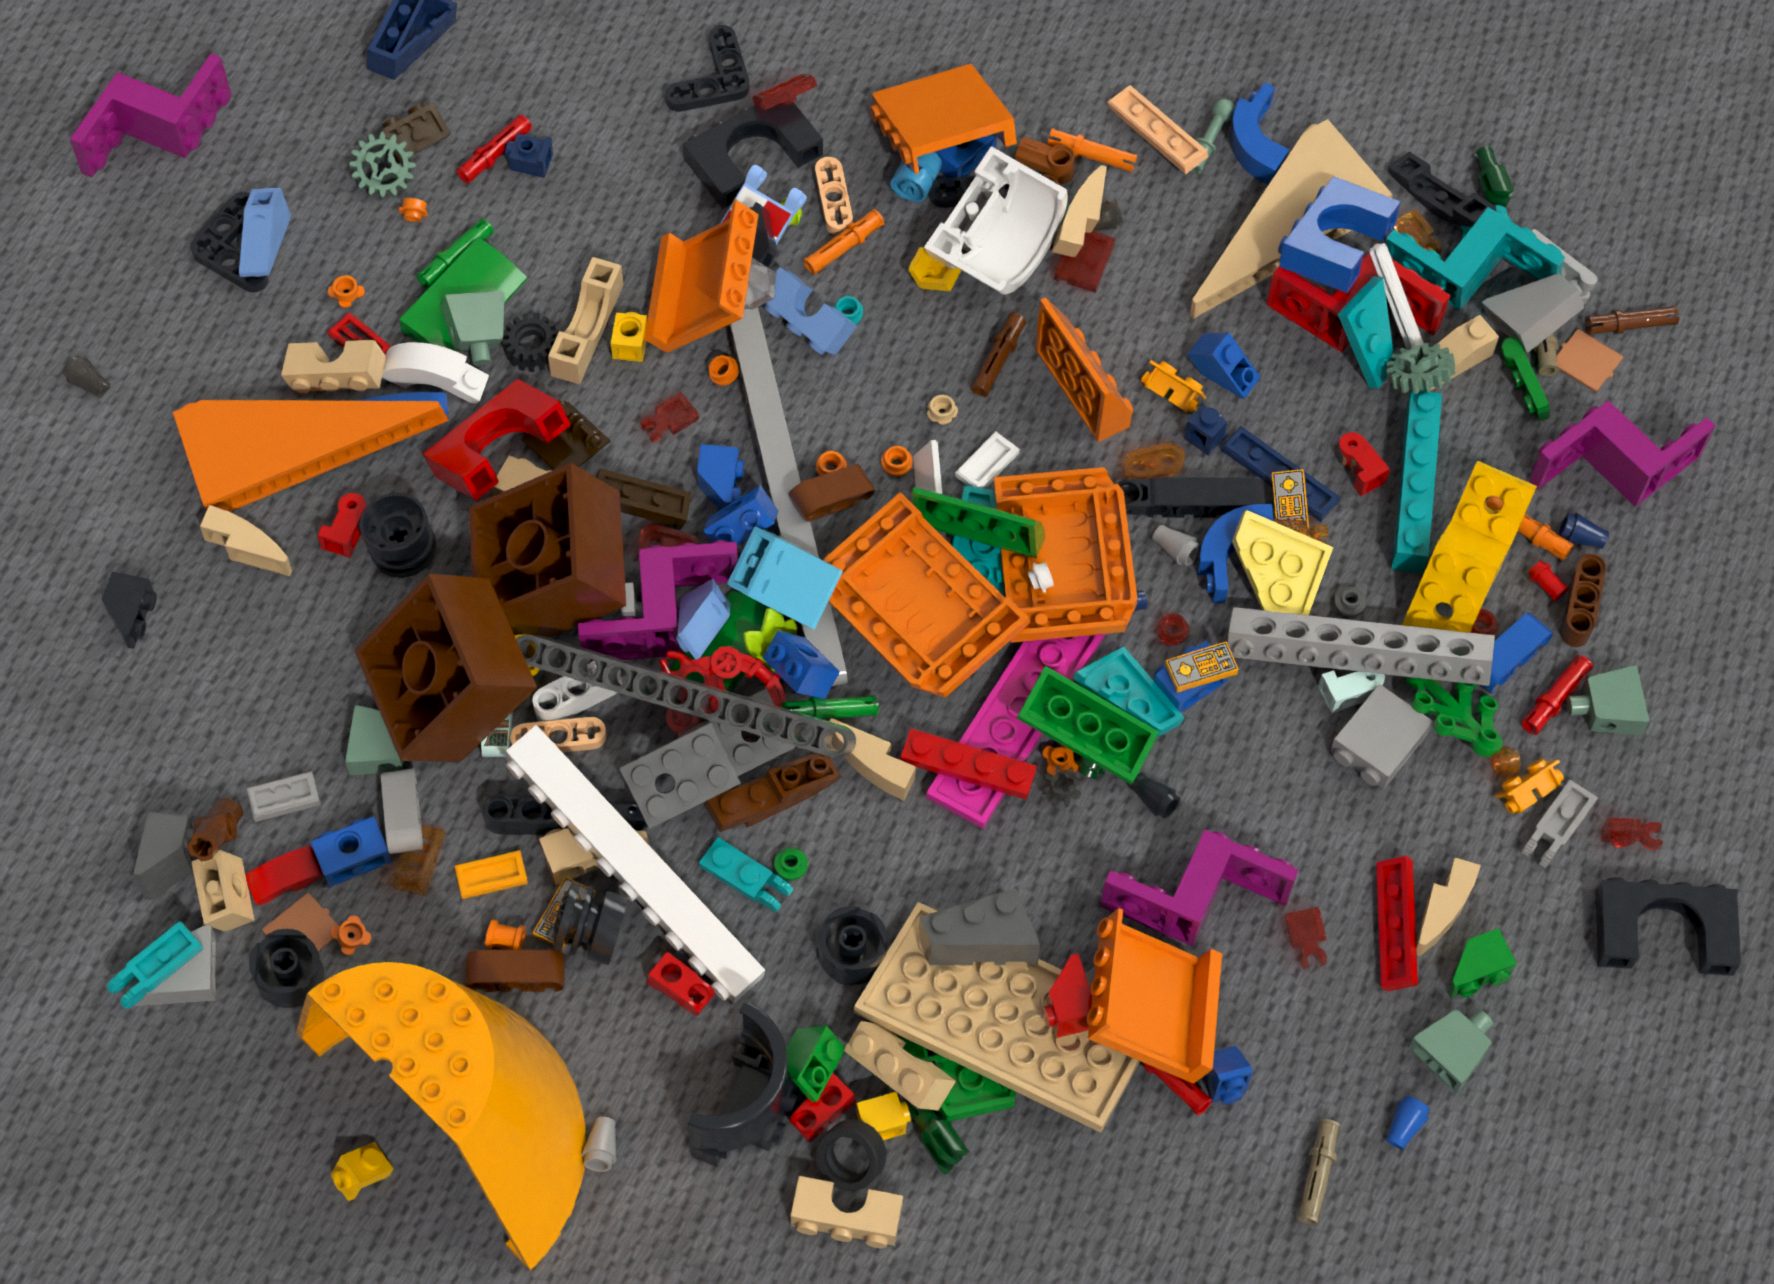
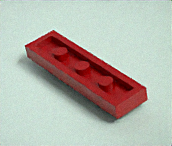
M912 728L909 731L900 758L901 761L915 767L1025 800L1028 798L1037 771L1036 765Z
M1405 855L1376 862L1381 988L1386 991L1418 986L1413 861Z

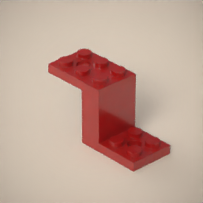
M1368 252L1363 258L1360 276L1348 293L1337 289L1330 296L1324 289L1312 285L1301 278L1299 274L1278 266L1273 272L1266 305L1342 353L1350 342L1338 314L1373 276L1378 277ZM1392 259L1417 326L1434 336L1441 327L1450 295L1440 286L1431 284L1420 277L1414 270L1407 269Z

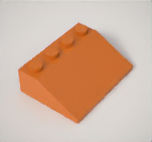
M1046 297L1041 299L1035 350L1097 442H1100L1129 428L1133 414L1132 405L1126 397L1122 398L1117 390L1114 378L1110 374L1105 373L1097 353L1089 350L1085 344L1084 335L1079 328H1074L1070 320Z

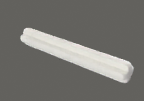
M1375 244L1369 250V254L1378 277H1383L1386 298L1406 350H1410L1412 344L1423 345V339L1389 250L1385 244Z

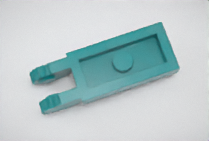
M719 837L699 862L700 868L753 902L755 900L773 912H777L782 905L775 897L766 891H762L766 885H770L786 896H789L794 890L786 880H783L778 875H774L772 871Z
M180 921L125 964L126 967L107 983V989L112 994L119 993L135 977L139 983L126 992L120 1000V1004L125 1009L132 1008V1006L144 998L147 992L153 991L204 948Z

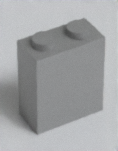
M1379 684L1335 737L1330 752L1334 754L1333 756L1339 764L1345 767L1351 766L1360 772L1365 782L1385 789L1429 734L1433 720L1422 713L1416 712L1411 705Z

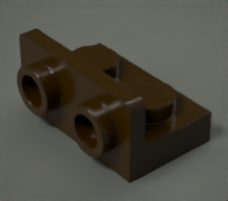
M433 102L426 106L423 103L415 105L407 111L409 115L400 120L397 116L387 120L382 124L383 129L380 131V133L384 132L385 139L390 140L393 134L397 135L396 143L399 145L405 141L407 145L404 151H413L414 155L451 135L450 130ZM394 152L393 156L399 164L402 161L399 155Z

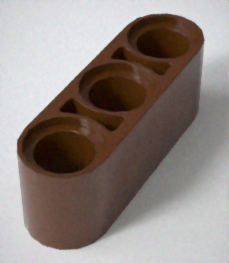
M855 464L803 481L790 490L788 494L804 521L809 522L857 506L860 500L870 499L876 490L861 466Z
M1596 554L1583 555L1579 559L1571 578L1561 627V637L1571 647L1584 646L1596 625L1606 574V563ZM1583 571L1590 572L1594 576H1589L1585 574ZM1578 598L1584 599L1588 603H1583ZM1573 626H1578L1583 631H1578Z
M549 949L474 950L466 955L465 987L477 992V989H486V992H511V989H521L520 992H545V988H555V992L564 989L565 954L563 952Z

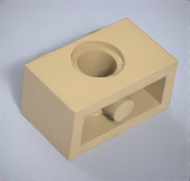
M218 850L211 860L201 862L197 859L191 862L204 925H211L213 928L225 932L255 920L242 858Z

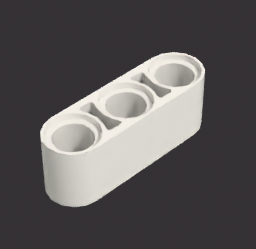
M595 661L587 664V671L591 676L596 672L597 666ZM620 669L617 673V680L622 685ZM563 676L535 692L533 695L535 716L539 722L568 719L615 695L617 692ZM576 689L584 690V692L579 695L571 694V692ZM545 704L556 705L549 710L542 709Z

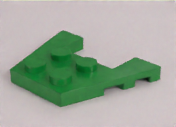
M894 1033L906 1043L903 1050L920 1060L932 1062L956 1081L939 1109L944 1119L950 1122L1014 1107L1015 1091L941 1055L929 1057L925 1047Z

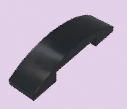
M1411 152L1406 153L1388 166L1390 175L1426 209L1449 222L1473 227L1488 207L1496 211V206L1476 193L1467 197L1432 175L1430 164Z

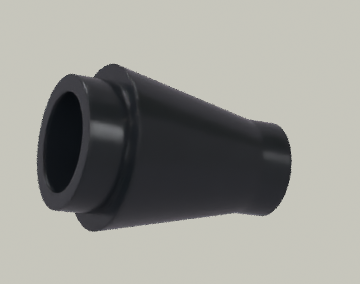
M1143 773L1138 774L1132 785H1130V789L1139 796L1154 816L1160 815L1162 818H1167L1179 805L1180 797L1176 795L1175 789L1157 782Z

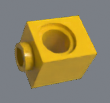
M616 312L611 339L612 359L643 362L647 342L644 340L647 315H640L635 312ZM628 334H635L634 336L630 337L626 336Z
M897 1092L856 1103L858 1120L874 1127L883 1140L906 1134L907 1122H911L907 1103L905 1101L900 1103Z

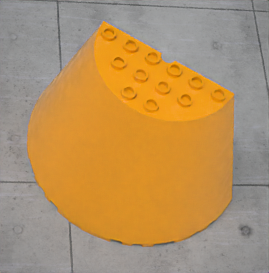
M394 962L361 965L333 975L310 990L306 995L296 1034L318 1057L322 1056L334 1045L350 1037L374 1062L378 1060H388L391 1062L393 1068L389 1077L456 1144L510 1238L506 1242V1247L531 1271L548 1253L561 1235V1230L574 1209L585 1171L582 1152L586 1145V1126L582 1104L576 1085L555 1048L538 1029L505 1005L436 972L416 965Z

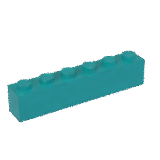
M1411 390L1405 407L1391 562L1392 570L1423 574L1429 557L1442 393L1419 391L1418 394H1414L1413 390Z

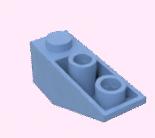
M281 188L251 190L244 208L239 266L240 277L270 275L291 218Z
M713 578L680 598L679 621L677 623L678 635L676 639L682 650L686 653L690 651L695 660L701 657L730 616L731 603Z

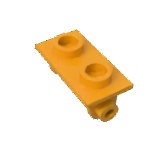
M1151 360L1149 363L1154 370L1152 373L1147 371L1141 379V382L1145 383V388L1162 398L1165 397L1169 389H1172L1174 392L1168 401L1186 413L1188 411L1194 413L1200 404L1196 401L1198 397L1206 399L1205 394L1201 391L1203 386L1190 377L1183 380L1176 376L1177 370L1164 361H1161L1158 365Z
M1542 758L1533 762L1527 767V774L1521 778L1519 775H1516L1501 784L1503 790L1494 796L1496 798L1505 797L1507 802L1504 805L1510 814L1515 812L1520 814L1523 810L1537 802L1532 792L1533 789L1542 798L1561 786V781L1564 780L1563 774L1558 769L1554 770L1553 768L1560 763L1559 759L1545 761Z

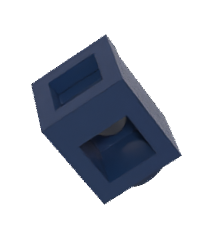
M517 134L515 141H508L505 158L509 159L510 170L545 178L553 157L552 138L545 137L544 140Z
M1202 404L1187 420L1184 439L1209 456L1227 436L1228 433L1225 432L1227 421L1216 409L1207 408ZM1199 432L1207 438L1206 441L1197 436L1196 433Z

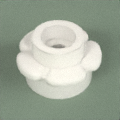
M1046 562L1038 565L1033 563V570L1028 572L1035 590L1041 588L1042 592L1046 593L1047 588L1055 586Z

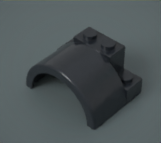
M744 1001L739 1011L743 1015L744 1026L739 1039V1044L742 1046L739 1052L735 1051L733 1055V1065L740 1067L741 1070L720 1116H711L693 1112L688 1122L691 1157L715 1167L718 1166L721 1158H728L731 1150L751 1144L770 1151L773 1142L779 1144L787 1126L782 1123L787 1111L790 1113L794 1112L800 1098V1093L796 1092L797 1085L791 1077H788L787 1050L778 1027L765 1012L747 1001ZM769 1065H771L772 1071L763 1069L762 1067H769Z

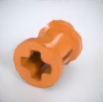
M491 920L487 930L485 948L490 950L493 947L505 950H522L526 938V926L520 925L518 928L499 924L498 920Z

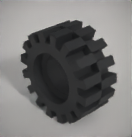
M528 313L523 314V320L516 316L513 318L514 325L509 322L506 325L507 331H503V345L507 360L510 359V364L514 367L518 364L519 370L522 371L525 370L526 366L529 367V372H535V366H539L540 371L544 370L545 363L549 365L548 355L558 335L554 322L551 321L549 323V318L543 316L540 320L538 313H533V318H529ZM536 335L543 340V344L536 349L528 350L520 346L521 340L526 336Z

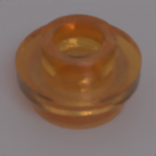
M1502 746L1500 751L1493 754L1491 759L1493 770L1499 773L1502 779L1511 778L1520 771V756L1514 748Z

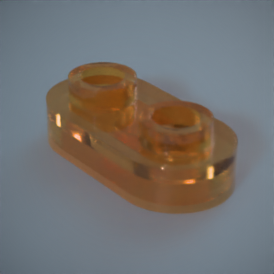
M1163 443L1133 450L1124 459L1123 473L1127 479H1151L1174 476L1180 473L1184 467L1185 453L1179 445L1174 443ZM1170 459L1174 463L1171 465H1167L1163 462V460ZM1141 466L1144 470L1136 471L1133 467Z

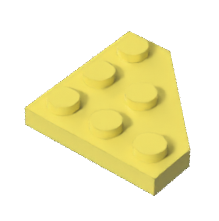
M1245 510L1242 512L1232 543L1262 610L1309 615L1333 547Z

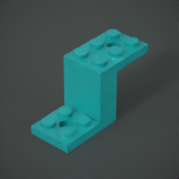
M1489 207L1445 262L1442 261L1441 256L1431 249L1425 250L1419 246L1416 240L1407 233L1401 234L1393 229L1386 238V246L1392 259L1405 268L1414 270L1420 277L1431 284L1440 286L1450 295L1448 304L1458 311L1465 306L1502 258L1536 280H1541L1558 273L1562 275L1565 256L1562 255L1558 247L1550 243L1545 244L1530 229L1526 227L1520 228L1511 222L1509 216L1504 212L1494 211Z

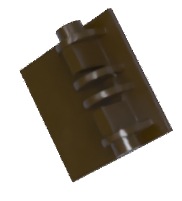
M558 399L571 425L548 444L529 433L522 438V441L553 470L569 463L580 467L611 441L573 405Z

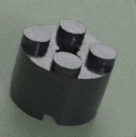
M846 906L833 911L825 919L819 932L818 953L820 964L824 971L839 984L855 985L869 981L886 955L887 933L883 922L876 914L861 910L860 907Z
M294 929L275 930L267 934L268 937L261 943H257L253 948L249 960L250 972L264 1000L282 1008L301 1006L305 1002L307 993L324 981L322 960L315 944L301 931Z

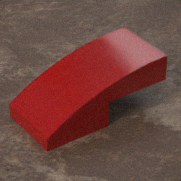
M310 846L277 857L245 874L254 902L260 906L272 901L288 890L298 891L324 876L315 853Z

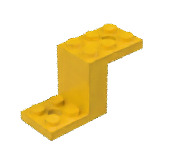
M1480 461L1476 462L1452 520L1437 542L1402 626L1471 632L1487 593L1505 561L1535 493L1536 485ZM1489 496L1500 498L1503 503L1502 509L1497 511L1489 509L1486 505V498ZM1441 602L1449 604L1452 607L1453 614L1448 617L1441 616L1436 610V605Z

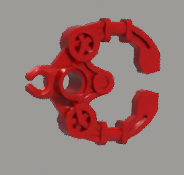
M730 646L720 647L711 656L698 658L697 660H692L680 651L668 650L666 653L667 658H674L680 661V667L676 671H671L668 668L665 658L659 661L662 672L685 678L690 672H699L704 678V684L726 690L723 683L724 679L733 678L740 671L745 672V676L749 679L754 674L766 684L764 688L767 689L774 705L780 707L783 701H787L785 692L779 682L781 677L779 674H773L762 665L763 661L759 658L756 660ZM684 686L679 688L677 694L678 700L681 703H685L688 698V692ZM714 695L708 700V707L713 713L719 707L718 699ZM668 708L666 711V722L675 731L677 736L678 731L698 721V717L671 708ZM747 739L745 741L753 742L754 740Z

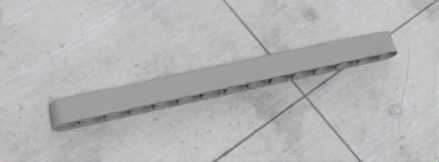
M748 280L743 319L728 325V327H731V340L734 352H737L736 361L739 365L740 377L743 378L744 385L742 386L746 403L749 404L750 408L749 415L752 428L756 432L755 440L759 457L762 456L761 466L765 482L768 483L769 490H767L768 495L779 510L775 519L777 533L781 538L819 558L810 521H804L788 494L790 490L801 482L752 281ZM827 603L815 630L802 623L800 629L802 637L807 638L840 671L832 685L836 686L848 683L831 605Z

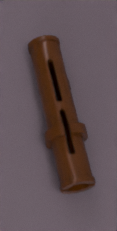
M1672 305L1670 307L1628 312L1613 310L1611 314L1587 315L1585 317V324L1597 323V325L1587 326L1585 330L1588 335L1612 331L1614 334H1622L1624 330L1678 325L1680 317H1667V315L1679 314V310L1676 305Z
M1014 312L1010 313L1001 332L995 335L993 339L994 345L976 379L970 386L973 393L988 397L1009 354L1015 351L1018 345L1017 339L1027 324V320L1022 315Z

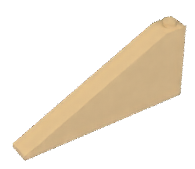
M1328 119L1318 125L1312 124L1304 131L1192 299L1190 316L1193 319L1273 275V272L1280 264L1281 254L1278 253V248L1282 238L1291 234L1295 221L1303 218L1309 202H1315L1321 186L1326 187L1333 176L1392 198L1393 194ZM1334 228L1325 230L1322 233L1328 238L1336 240L1352 230Z

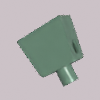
M504 291L445 295L440 308L454 349L456 351L470 350L473 365L489 364L491 362L489 348L498 347L503 340Z
M1637 666L1590 676L1586 679L1581 689V696L1567 697L1568 715H1587L1590 731L1639 735L1644 733L1649 723Z
M355 705L345 760L349 775L403 770L405 761H400L380 711Z
M1454 1010L1417 1034L1408 1049L1457 1094L1492 1044L1491 1040L1484 1033L1493 1026V1021L1482 1010H1478L1470 1019L1459 1010Z

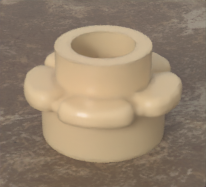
M938 395L928 404L929 410L927 415L929 419L933 422L937 421L941 425L951 423L952 418H955L958 414V409L953 399L947 395ZM943 409L945 412L940 413L939 410Z

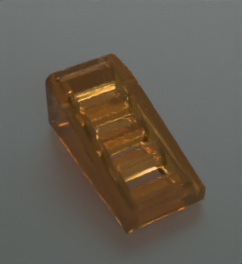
M421 825L423 839L431 840L433 844H423V849L417 851L428 853V856L414 854L413 851L402 852L392 877L394 889L426 896L446 831ZM411 862L424 866L423 868H417L409 866V863Z

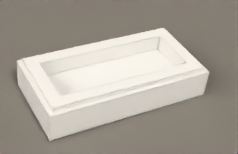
M995 431L955 472V477L967 486L985 489L994 480V477H997L1019 454L1020 449Z

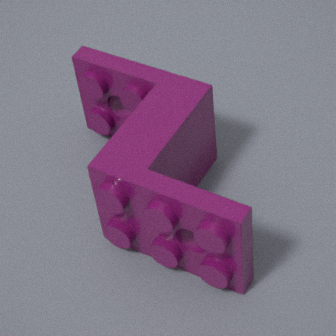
M211 53L181 97L117 72L70 138L81 173L93 177L98 169H103L112 148L120 145L123 133L183 158H186L191 150H196L200 144L201 135L206 128L213 126L216 113L221 106L228 104L231 97V90L222 58Z
M1608 400L1599 408L1597 406L1591 407L1584 414L1583 420L1577 424L1570 423L1561 432L1558 439L1554 442L1548 440L1540 447L1537 452L1539 454L1538 460L1531 467L1533 472L1529 483L1536 485V489L1539 490L1580 457H1583L1636 507L1701 457L1716 425L1707 417L1697 425L1693 422L1684 429L1678 440L1674 442L1671 439L1659 449Z
M718 540L711 544L696 545L694 543H683L673 547L653 545L646 549H639L644 618L623 617L615 621L593 619L586 623H578L580 647L622 660L666 657L668 650L680 651L679 643L676 639L678 626L675 587L702 585L712 578L717 584L727 583L738 562L736 542Z
M1204 830L1174 897L1169 896L1160 887H1148L1137 882L1133 876L1127 873H1116L1110 870L1104 884L1100 907L1112 912L1118 908L1123 909V917L1193 947L1223 880H1227L1286 906L1299 869L1294 868L1291 863L1284 859H1273L1262 854L1256 847L1251 845L1243 846L1233 842L1227 835L1221 832Z

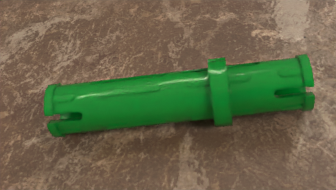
M480 218L443 252H438L434 256V260L427 267L417 273L416 278L419 283L428 289L477 237L486 240L494 233L492 225L487 220H484V218Z
M874 695L820 700L818 697H810L807 701H783L780 705L782 708L819 719L877 716L879 710L878 703L872 704V702L877 701Z

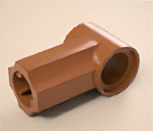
M1028 137L1022 138L1015 154L1016 161L1038 171L1053 175L1060 184H1066L1073 179L1075 156L1074 151L1066 145L1052 147Z

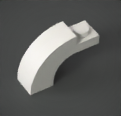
M408 342L394 345L387 350L382 378L403 388L414 384L433 385L469 403L477 404L481 399L489 375L465 363L467 356L456 351L428 343Z

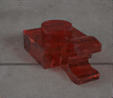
M1607 817L1601 828V842H1611V845L1615 847H1627L1631 843L1635 844L1636 841H1639L1649 850H1658L1661 848L1663 840H1655L1650 837L1649 833H1659L1662 829V824L1658 822L1642 824L1641 819Z

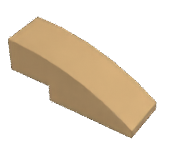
M1101 165L1076 193L1064 214L1060 228L1055 236L1052 252L1076 257L1083 246L1085 232L1091 233L1099 221L1107 166Z
M209 505L200 525L205 541L225 546L230 560L287 576L291 575L292 569L287 555L262 530L229 511Z
M831 718L829 722L850 728L856 736L854 750L850 754L843 756L848 763L868 781L883 791L905 801L915 781L916 767L892 757L890 742ZM836 732L831 741L839 751L844 744L842 735Z
M1454 858L1449 869L1446 885L1433 884L1416 943L1417 956H1421L1434 946L1460 915L1474 887L1481 865Z

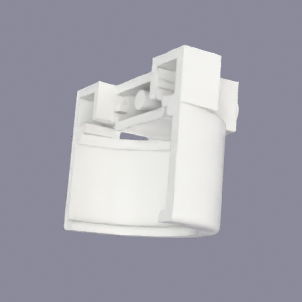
M991 146L975 170L976 177L945 224L942 222L939 224L924 248L928 256L954 270L956 267L995 291L1006 295L1017 290L1031 276L1046 255L1062 223L1068 194L1067 190ZM1005 184H1009V190L1004 199L998 190ZM961 249L965 250L968 253L963 255Z

